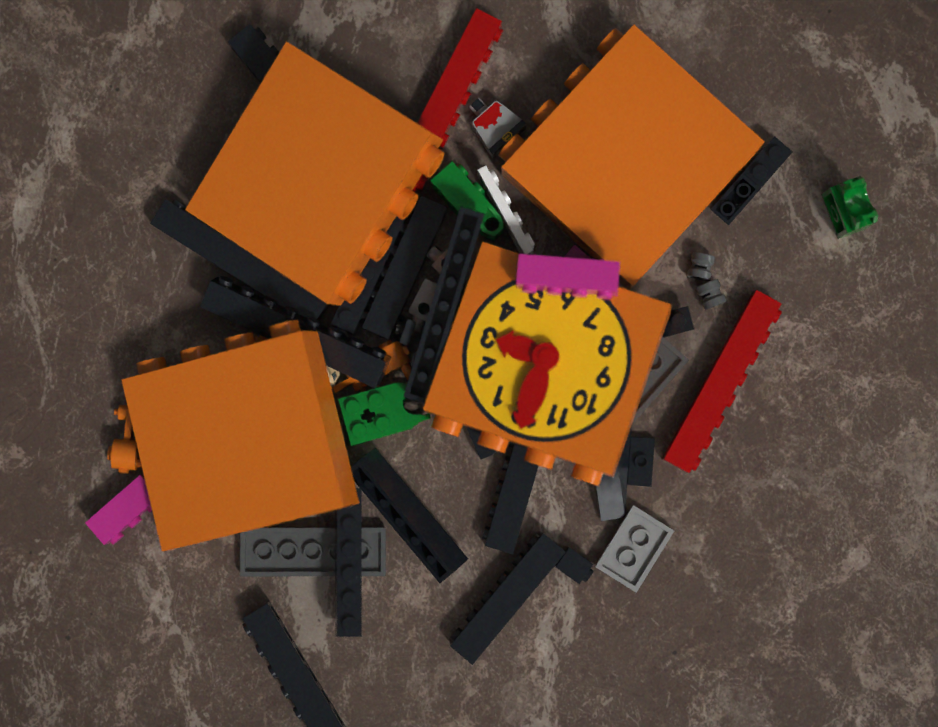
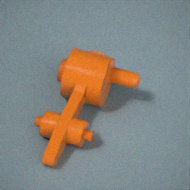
M391 340L379 345V348L386 351V355L392 357L384 375L391 374L401 368L406 379L409 380L412 368L409 364L411 360L408 355L411 351L408 346H403L399 341L392 343ZM347 376L348 379L332 387L334 393L352 385L355 392L359 390L364 392L366 391L365 387L368 385Z
M119 405L118 409H114V415H118V420H126L124 438L114 439L112 446L108 448L107 457L108 460H111L112 469H119V473L129 474V470L137 471L138 468H142L136 440H132L133 427L128 406Z

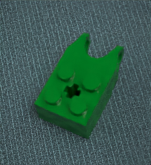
M452 161L430 180L431 188L457 217L461 206L485 213L479 233L484 238L495 241L503 234L504 225L502 217L484 197V189L476 181L472 183L468 179L469 173L460 163L456 166ZM493 221L498 225V229L489 231L485 228V225Z
M861 176L841 182L821 194L838 239L862 231L878 221L877 210L872 206L867 195L865 178Z
M396 382L338 399L351 446L411 430L420 422L431 419L429 413L413 415L406 411L404 407L405 397L403 396L407 383ZM368 409L371 413H375L371 423H368L366 419L363 420V414Z

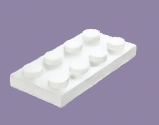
M487 166L478 169L477 178L495 210L502 217L503 224L520 254L532 255L535 244L529 233H523L521 229L523 222L517 212L512 213L510 209L511 200L506 191L501 192L498 188V182L500 181L493 169L489 171Z

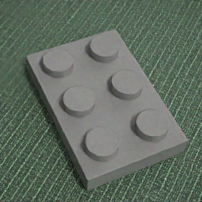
M632 505L595 567L637 593L674 533V530Z

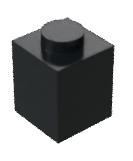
M568 547L565 550L566 553L557 562L555 567L578 584L582 580L586 583L594 572L591 569L593 564Z

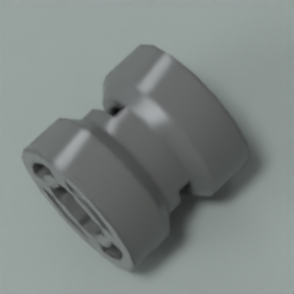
M692 252L690 259L692 266L688 269L687 277L711 281L712 273L710 269L714 265L715 257L704 253Z
M718 279L696 288L698 295L702 296L704 300L702 304L705 310L727 302L725 294H722L720 291L721 284Z

